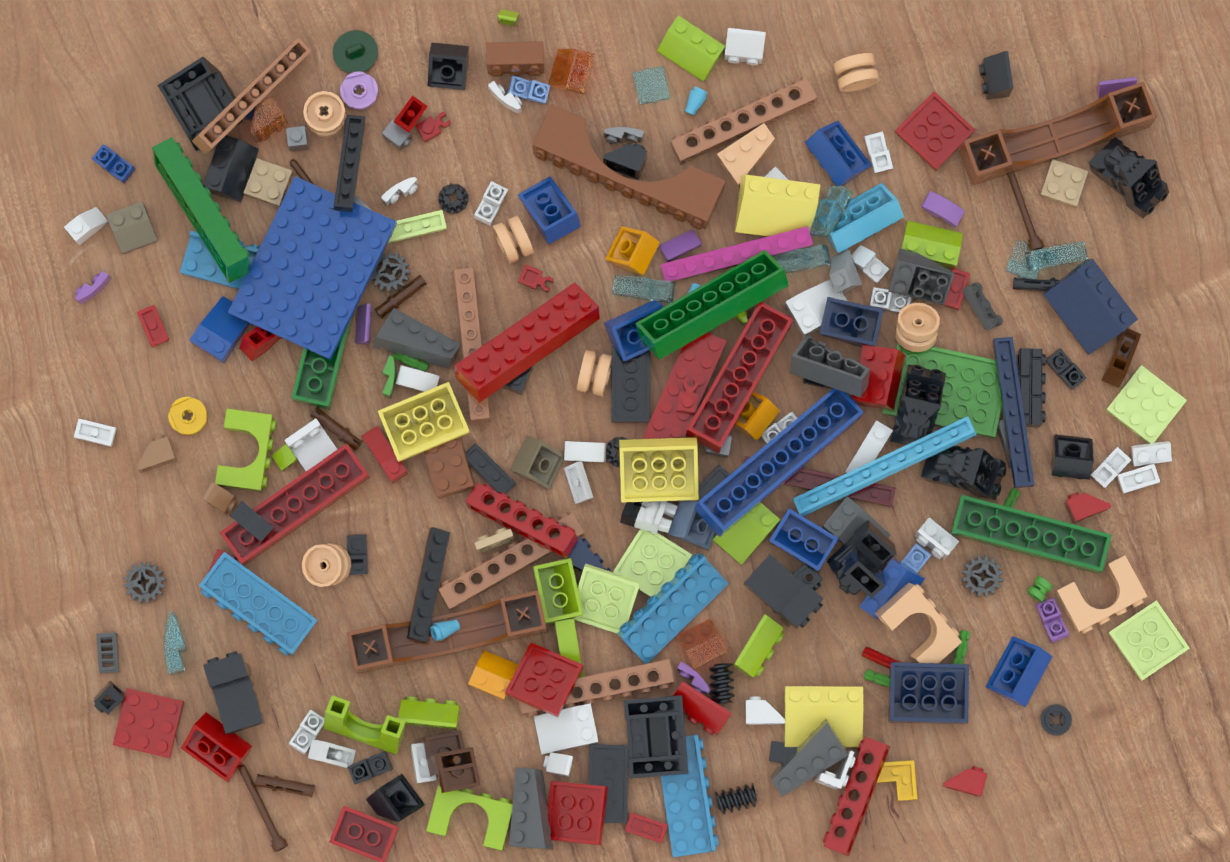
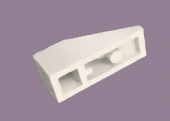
M876 420L845 472L848 473L874 461L893 430Z

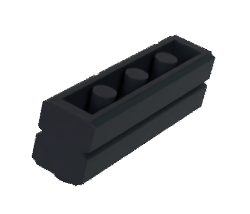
M1020 348L1018 350L1017 369L1026 427H1040L1042 422H1045V411H1042V403L1045 404L1046 393L1042 392V385L1046 383V373H1042V366L1046 365V354H1042L1043 349Z

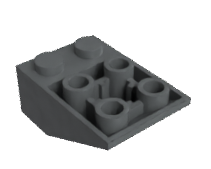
M899 248L889 279L888 292L944 305L954 272L919 253Z

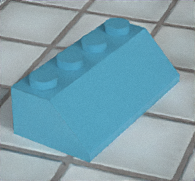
M880 183L817 218V222L832 247L840 253L874 233L880 232L883 228L896 223L904 215L898 199L883 183Z

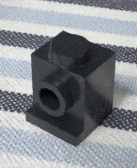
M804 564L793 573L804 585L807 583L814 591L822 586L820 582L823 579L807 564ZM806 575H811L813 580L808 582L805 579Z
M109 681L94 698V706L101 713L109 714L124 699L125 693L112 681ZM109 695L112 698L111 700H106L104 697Z

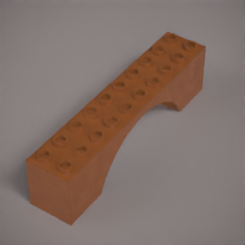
M1144 82L1110 92L1080 109L1042 123L1010 130L998 129L964 140L959 152L971 186L1005 176L1011 171L1017 172L1111 141L1114 137L1120 138L1150 128L1157 115Z
M551 104L533 142V154H535L536 158L542 161L547 159L560 169H563V167L570 169V173L576 176L583 175L594 184L598 182L604 184V187L614 192L617 190L622 192L621 195L628 199H632V197L638 199L640 204L647 207L650 205L656 207V210L662 214L674 215L673 218L680 222L688 221L692 227L699 230L707 228L725 188V180L691 165L680 174L661 181L645 182L623 177L608 168L594 152L587 135L586 119Z
M537 590L505 597L475 608L432 617L430 627L434 623L454 619L459 622L460 630L454 632L443 641H434L430 630L426 643L407 639L410 621L382 624L347 632L354 670L361 674L547 633L539 592Z

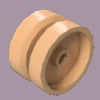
M856 54L834 63L835 74L840 76L838 86L841 92L862 90L880 81L878 71L872 69L876 65L874 54Z
M321 91L314 93L308 98L304 104L303 114L311 132L324 138L333 137L340 133L345 127L346 110L339 96L332 92Z
M517 215L508 219L510 231L502 222L493 225L497 243L509 264L519 260L516 248L519 249L524 257L534 254L527 233Z
M912 303L903 307L898 314L895 338L898 344L911 352H923L933 347L937 340L940 317L937 311L924 303Z
M586 350L579 374L577 391L588 392L591 382H594L592 388L593 395L603 397L610 378L612 356L602 354L597 365L595 364L596 352Z
M334 543L313 546L308 549L302 561V570L306 579L311 584L319 587L340 584L347 578L351 569L349 554L342 546Z

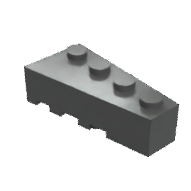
M393 308L375 336L373 348L387 349L394 354L408 355V358H419L425 360L426 363L449 369L459 353L461 344Z
M807 334L791 356L790 373L861 397L868 387L870 369L852 358H844L841 352L826 348L825 343L821 341L816 342L812 336Z
M827 719L771 775V780L782 797L848 756L846 748Z
M516 767L509 846L554 850L553 843H551V827L547 815L549 814L548 806H546L545 801L546 792L543 770Z

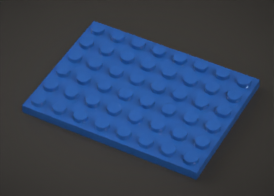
M295 176L228 313L331 360L392 236L397 222L354 203L353 212L334 211V193Z

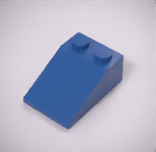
M551 176L518 194L519 199L548 245L581 227L577 212Z
M224 296L220 298L190 338V342L194 346L223 364L250 325V323L228 313L233 302Z

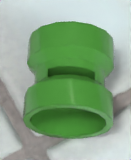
M1037 576L1034 580V585L1030 586L1026 592L1042 603L1045 599V594L1051 591L1053 585L1044 578Z

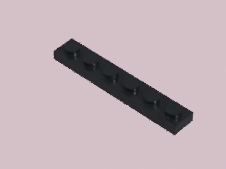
M346 115L334 211L353 212L365 116Z
M431 527L429 530L407 639L426 643L428 640L450 535L448 531Z

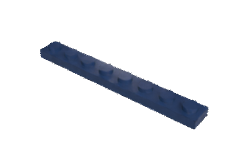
M1013 337L994 338L992 341L1014 488L1033 487L1035 484Z

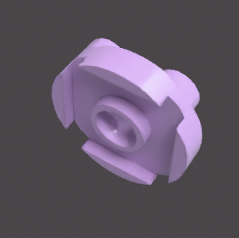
M353 72L347 75L341 84L340 94L343 102L350 109L364 110L376 103L378 86L372 76L364 72ZM360 86L361 89H365L362 95L354 93L357 90L356 87Z

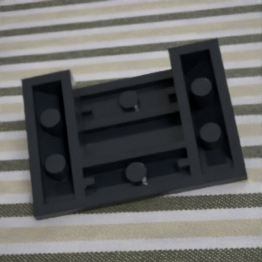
M201 57L157 85L196 151L199 148L192 140L236 98L221 72L205 57Z
M682 695L624 700L630 778L689 774Z

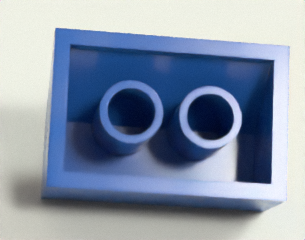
M839 121L818 129L805 141L809 151L814 154L821 167L826 170L837 187L849 183L872 166Z
M653 300L604 322L609 339L623 362L649 350L640 340L635 323L663 308L661 303Z
M789 508L769 542L819 571L839 538Z
M894 557L891 558L883 570L886 586L872 599L867 595L859 606L877 619L879 618L875 612L907 583L910 582L920 586L925 579Z
M1012 637L986 688L1011 702L1026 707L1053 656L1039 646Z

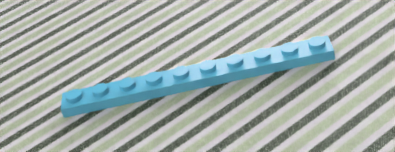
M967 416L793 498L799 514L805 516L977 434Z

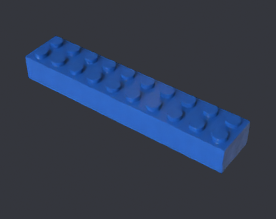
M833 388L699 500L694 509L715 533L721 537L855 424L864 412L846 392Z

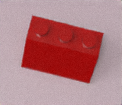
M682 681L673 696L682 695L683 712L688 715L687 720L695 725L700 723L704 726L703 730L712 736L714 733L718 735L732 713Z
M205 712L193 725L181 749L228 782L246 759L252 745L235 733L225 734L223 724Z

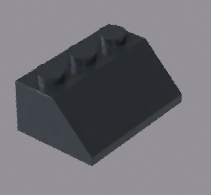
M225 135L217 143L203 187L207 186L212 194L242 202L244 190L259 149L240 139Z

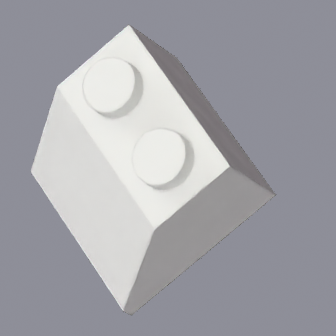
M728 28L724 60H728L729 63L747 62L748 65L752 66L762 64L766 32Z

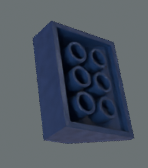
M1093 259L1083 261L1042 294L1088 355L1125 331L1138 320Z
M891 662L888 722L968 723L969 664Z

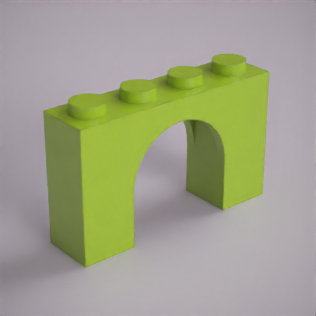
M226 409L225 430L248 433L254 436L259 444V453L256 460L247 467L236 468L218 465L215 484L224 488L263 493V488H267L268 477L265 476L266 469H270L271 458H268L269 450L273 449L274 439H271L272 431L275 432L277 423L272 414Z
M332 695L325 711L324 729L397 755L404 738L406 721L387 715L382 725L363 721L351 713L350 701Z
M437 787L426 832L446 837L451 816L455 809L465 803H475L486 811L489 820L483 846L503 851L512 816L513 804H510L511 800L501 797L499 801L493 800L492 795L485 793L477 796L473 794V790L469 789L442 793L441 787Z

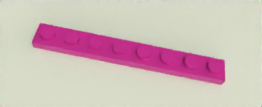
M807 226L661 264L666 283L743 263L764 250L770 255H775L813 245L809 227Z

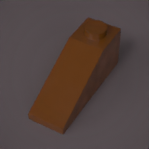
M1127 328L1120 334L1101 381L1117 388L1120 387L1141 337L1140 333Z

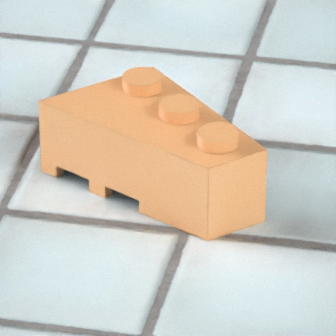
M765 123L717 154L716 160L737 190L740 187L741 175H750L755 166L774 144L775 138Z

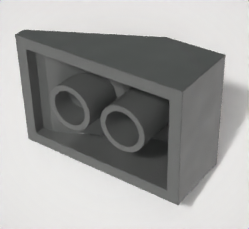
M848 496L822 526L824 530L839 538L837 542L842 546L854 536V532L867 520L887 538L890 537V534Z

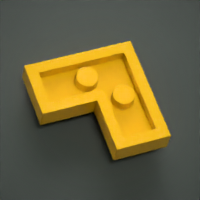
M914 760L885 762L877 783L896 782L897 801L917 800Z

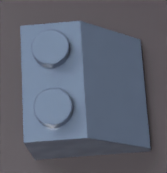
M681 500L668 535L680 541L709 550L715 531L694 509L697 504L696 501Z

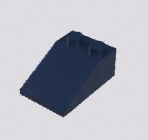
M827 297L819 334L858 347H862V345L876 346L884 309Z

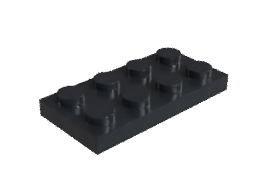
M612 346L611 423H649L650 350L623 362L614 346Z
M589 744V785L608 787L604 823H627L628 745Z

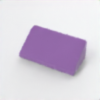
M1132 77L1099 82L1097 86L1098 99L1110 92L1137 84V78Z
M692 229L659 245L666 261L670 262L701 247L702 244Z
M363 304L357 307L356 344H370L372 316L370 304Z

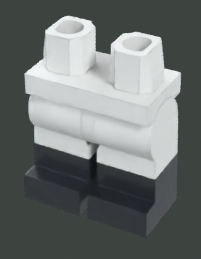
M668 501L626 502L620 523L651 531V533L656 535L658 530L668 533L672 521L663 518V516L666 515L674 518L678 506Z

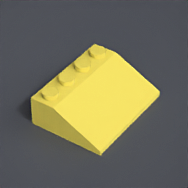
M741 175L735 232L769 237L808 226L811 234L818 206L820 184Z
M449 382L378 411L398 462L470 433Z
M697 437L619 440L621 502L699 500Z
M785 686V747H799L827 719L845 748H858L861 740H863V687Z

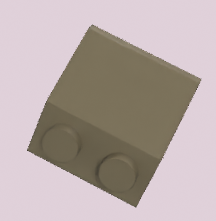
M143 202L107 214L109 224L122 254L158 241Z
M526 436L510 471L550 490L564 461V454L539 439Z

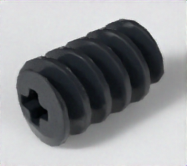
M733 663L714 664L713 667L709 668L710 672L715 673L709 676V679L715 680V682L710 683V687L715 688L710 694L716 696L711 700L717 704L735 703L730 701V698L735 697V694L729 693L730 690L735 689L734 686L729 685L734 679L728 677V675L734 673V671L728 670V667L733 666Z
M753 783L751 784V789L745 784L743 791L739 786L736 787V792L729 788L728 794L725 790H721V796L715 791L718 809L721 810L723 815L726 814V808L733 813L734 807L741 811V805H744L746 809H748L749 803L754 808L756 807L757 797Z

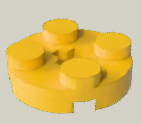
M182 397L172 404L168 419L172 428L181 435H194L206 426L208 415L201 401L192 397ZM186 411L193 413L190 421L183 419Z

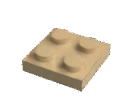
M257 158L244 190V195L280 207L293 171Z
M1052 159L1040 196L1076 208L1088 171Z
M505 527L495 531L496 534L488 537V535L477 538L478 542L474 544L478 554L514 541L511 529L506 530Z

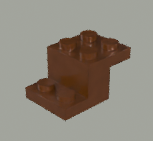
M461 731L423 738L430 776L438 775L442 793L480 786L473 747L464 748Z

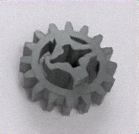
M389 250L388 255H385L383 252L370 279L371 281L376 280L374 286L380 285V291L387 288L388 293H390L391 288H394L397 292V286L404 287L403 281H409L406 275L410 274V270L406 269L409 267V263H403L405 257L399 258V252L392 255L391 250ZM389 260H394L398 263L394 264L389 262ZM383 263L382 268L377 272L378 266ZM388 268L393 270L392 275L387 273ZM402 272L399 280H396L398 274ZM385 279L390 281V283H384L381 280Z
M979 555L977 556V561L971 558V565L967 563L964 565L967 571L964 570L961 574L966 575V577L961 581L967 582L964 588L970 587V594L977 592V597H980L981 593L988 597V592L993 595L995 594L994 588H1001L998 582H1003L1004 579L999 576L1004 572L998 571L1001 565H995L994 558L988 561V556L986 555L984 560H982ZM981 564L980 569L971 570L975 565ZM989 566L993 569L995 574H992L989 571ZM982 572H984V576L987 577L983 581H981V577L978 576ZM970 579H974V581L977 584L976 587L972 584ZM986 583H993L991 587L984 589Z
M140 562L139 567L133 564L134 570H127V573L130 575L129 577H124V580L128 581V583L123 586L124 588H129L126 594H133L131 599L135 601L138 598V602L141 604L144 599L148 604L151 598L157 601L156 595H163L160 589L166 588L162 584V582L166 581V578L161 577L164 572L162 570L157 571L158 566L156 564L151 567L150 562H147L146 566H144L143 562ZM147 570L152 571L156 577L148 576ZM139 573L136 580H133L134 576ZM144 577L149 581V583H146V587L140 584L143 582ZM157 585L156 589L151 593L153 586ZM134 589H141L143 595L137 594Z

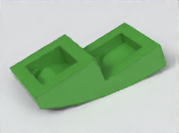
M389 355L382 372L384 376L388 377L383 390V396L391 399L396 380V365L394 357Z

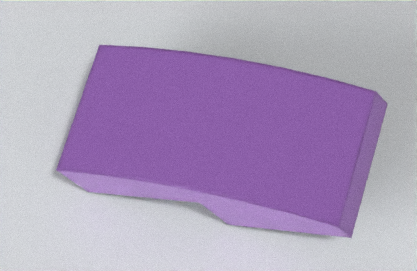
M932 191L928 193L921 206L935 218L940 217L952 227L958 225L965 210Z
M104 271L97 274L92 281V286L85 283L77 289L75 293L76 301L82 304L96 296L108 284L111 277Z
M1051 598L1036 604L1039 616L1051 643L1069 637V632L1055 599Z
M680 662L677 668L680 671L679 675L686 679L694 678L691 686L702 694H708L710 689L703 678L687 664Z

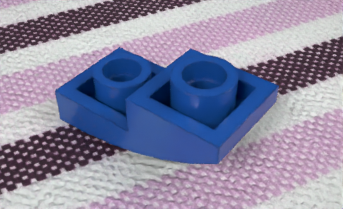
M104 144L92 158L94 162L122 183H125L135 171L134 166L119 157L117 153Z

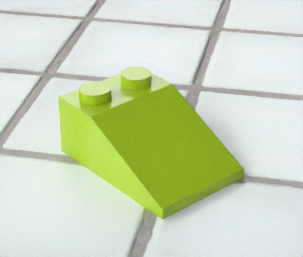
M760 503L721 537L716 535L713 541L742 565L778 525L780 519Z

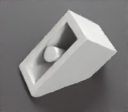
M95 207L79 214L64 228L80 246L109 221Z
M749 697V700L745 701V725L785 724V719L766 700H761V697Z
M312 739L308 758L348 768V766L353 764L356 750Z
M550 752L549 756H545L543 767H546V772L569 777L573 756Z

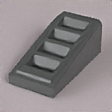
M98 633L99 673L119 672L118 634ZM112 639V643H103V640ZM113 647V651H103V648ZM113 655V659H103V656ZM103 663H114V666L103 667Z

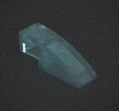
M830 185L826 199L820 200L809 232L810 235L827 237L834 230L843 217L853 195L847 187Z
M1084 241L1024 253L1028 272L1088 259Z
M823 244L771 255L785 269V273L831 265L828 246Z
M615 275L612 294L641 300L672 303L676 285L671 281Z
M174 612L169 613L164 635L165 663L170 676L186 671L180 652L186 651L187 648L176 613Z

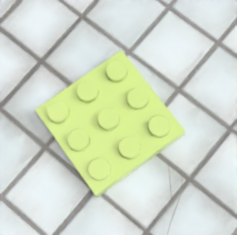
M1141 365L1106 411L1150 444L1156 441L1187 400Z
M640 529L613 573L641 581L638 590L651 597L657 595L661 591L662 585L667 581L670 582L675 577V573L680 568L686 566L692 554L659 533L656 535L651 533V531Z
M585 564L578 585L583 615L573 619L618 633L620 631L619 628L625 622H629L641 581Z
M1157 600L1108 632L1141 681L1190 649Z

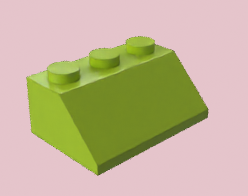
M678 15L664 36L657 52L704 82L724 54L725 45Z
M907 220L901 249L919 253L947 269L956 268L963 233Z
M571 558L533 566L546 625L582 616L583 610Z
M764 614L733 667L752 679L755 675L759 677L764 669L762 663L765 659L769 661L774 652L771 649L774 643L779 644L784 636V633H782L783 627Z
M406 696V700L401 699L398 719L406 721L405 724L458 730L460 705H456V701L445 700V704L437 703L436 699L426 698L425 702L418 701L417 697Z

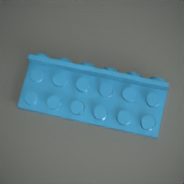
M190 231V239L180 274L239 290L246 275L228 283L198 233ZM240 241L241 247L245 246L249 253L250 268L260 246L251 244L249 247L243 245V242Z
M225 552L199 585L202 589L200 593L208 599L211 596L217 600L216 604L223 610H226V608L230 609L233 612L231 615L240 622L242 619L249 623L247 625L249 629L255 633L260 631L264 634L262 637L271 645L275 642L280 646L278 650L286 656L289 653L291 655L295 654L297 648L318 621Z
M703 554L693 555L689 559V563L684 568H680L670 582L667 581L662 585L661 591L657 595H653L647 600L648 604L638 609L633 614V618L619 628L620 631L617 635L644 664H648L729 584Z
M698 734L686 736L689 774L660 776L673 857L716 851L715 847L719 846L717 835H713L712 827H716L714 815L710 816L709 808H713L711 796H707L706 789L710 788L709 779L704 777L703 769H707L705 757L701 758L700 750H703L704 747L702 738H698Z

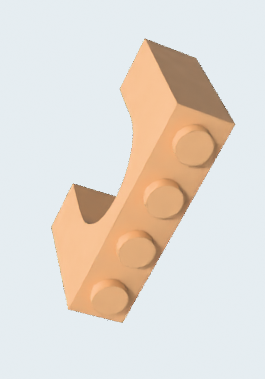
M1126 556L1106 565L1117 589L1116 599L1109 608L1096 609L1089 606L1084 601L1075 582L1055 592L1076 633L1082 631L1085 634L1093 629L1092 625L1098 622L1102 625L1110 621L1109 616L1113 614L1119 616L1127 612L1126 607L1133 605L1135 608L1144 603L1143 599L1147 595Z
M909 582L875 614L888 629L893 631L908 616L914 613H924L931 624L930 634L927 640L910 656L916 663H939L962 643L958 638L960 634L954 627L950 628L946 622L948 620L941 612L938 614L935 610L936 605L934 602L924 597V590L918 584L914 585Z

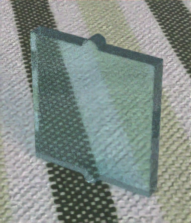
M663 66L652 69L646 68V70L633 73L640 105L670 99Z
M1016 240L1005 271L1018 275L1019 278L1036 279L1046 250L1040 249L1030 252L1027 243Z

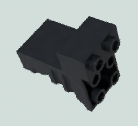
M1116 137L1089 162L1091 172L1121 194L1125 199L1126 206L1141 218L1151 214L1155 206L1160 201H1164L1169 194L1167 183L1161 180L1157 161L1145 159L1143 155L1138 156L1136 151H1132L1124 146L1123 142Z
M908 364L902 395L891 433V442L908 445L933 432L935 420L941 408L946 373L938 369L930 370L920 365Z
M952 446L927 458L921 477L928 482L966 490L974 496L996 501L997 496L1001 492V480L1006 475L1007 467L1006 463L1001 459L992 457L984 448L971 450L969 447L963 449L961 446Z
M869 520L863 523L854 532V536L827 560L831 570L839 580V588L846 594L850 593L852 595H856L863 590L872 599L886 586L882 566L896 555L895 544Z
M771 554L768 555L743 584L762 600L766 606H770L773 609V613H778L788 628L791 625L795 629L799 626L803 628L810 621L808 616L812 612L816 614L823 606L821 603L823 598L807 583L804 585Z
M237 651L226 654V658L219 660L218 657L207 660V664L203 666L209 686L213 690L225 734L229 735L264 724L265 721L257 694L253 689L254 683L250 679V676H252L250 666L245 662L243 654H238Z

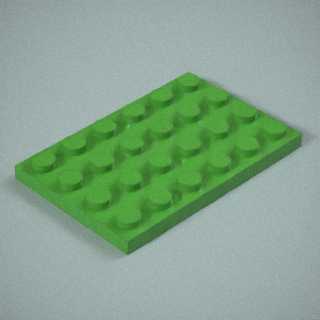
M897 342L896 349L906 355L895 408L894 410L883 409L882 414L896 417L908 364L920 365L926 369H938L946 373L941 408L938 411L935 426L946 427L968 416L977 435L990 438L996 437L1002 403L995 360L937 347H931L923 352H911L904 349Z

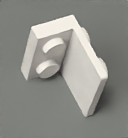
M314 419L284 440L305 471H308L338 450L317 419Z
M928 518L914 535L917 538L916 542L922 547H929L932 550L931 554L939 560L941 558L945 560L959 542L931 518Z
M851 750L847 751L848 756L841 760L837 774L828 771L819 773L815 776L814 782L835 790L841 789L842 786L845 787L849 778L846 775L848 768H852L855 762L854 752Z

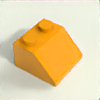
M621 226L605 260L631 273L644 276L660 242L645 231Z
M754 392L734 427L758 441L780 410L768 398Z
M484 650L468 685L505 701L507 696L505 691L519 664Z

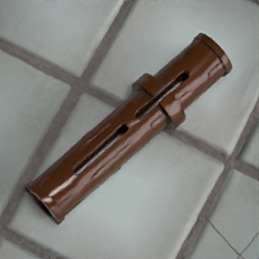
M418 275L397 293L388 296L387 300L374 310L382 319L393 308L398 309L400 304L426 286V281L421 275Z
M319 407L312 411L310 417L317 419L321 425L335 434L339 441H344L355 451L358 449V446H361L363 441L353 435L349 428H344L319 409Z
M257 774L255 786L269 788L275 792L279 790L313 797L315 785L280 779L279 776L269 777Z

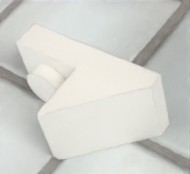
M862 245L851 255L855 266L875 284L889 271V268L875 257V252Z

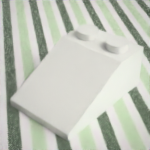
M831 279L785 302L784 306L790 317L794 319L793 322L803 338L807 334L810 335L821 328L827 297L847 301L843 293L835 292Z
M591 703L562 709L559 717L548 713L534 716L541 755L598 743Z

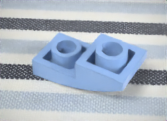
M513 75L510 79L507 94L511 92L513 96L517 95L520 99L545 104L550 85L535 80L529 81Z
M916 543L902 560V563L918 573L932 554L919 543Z

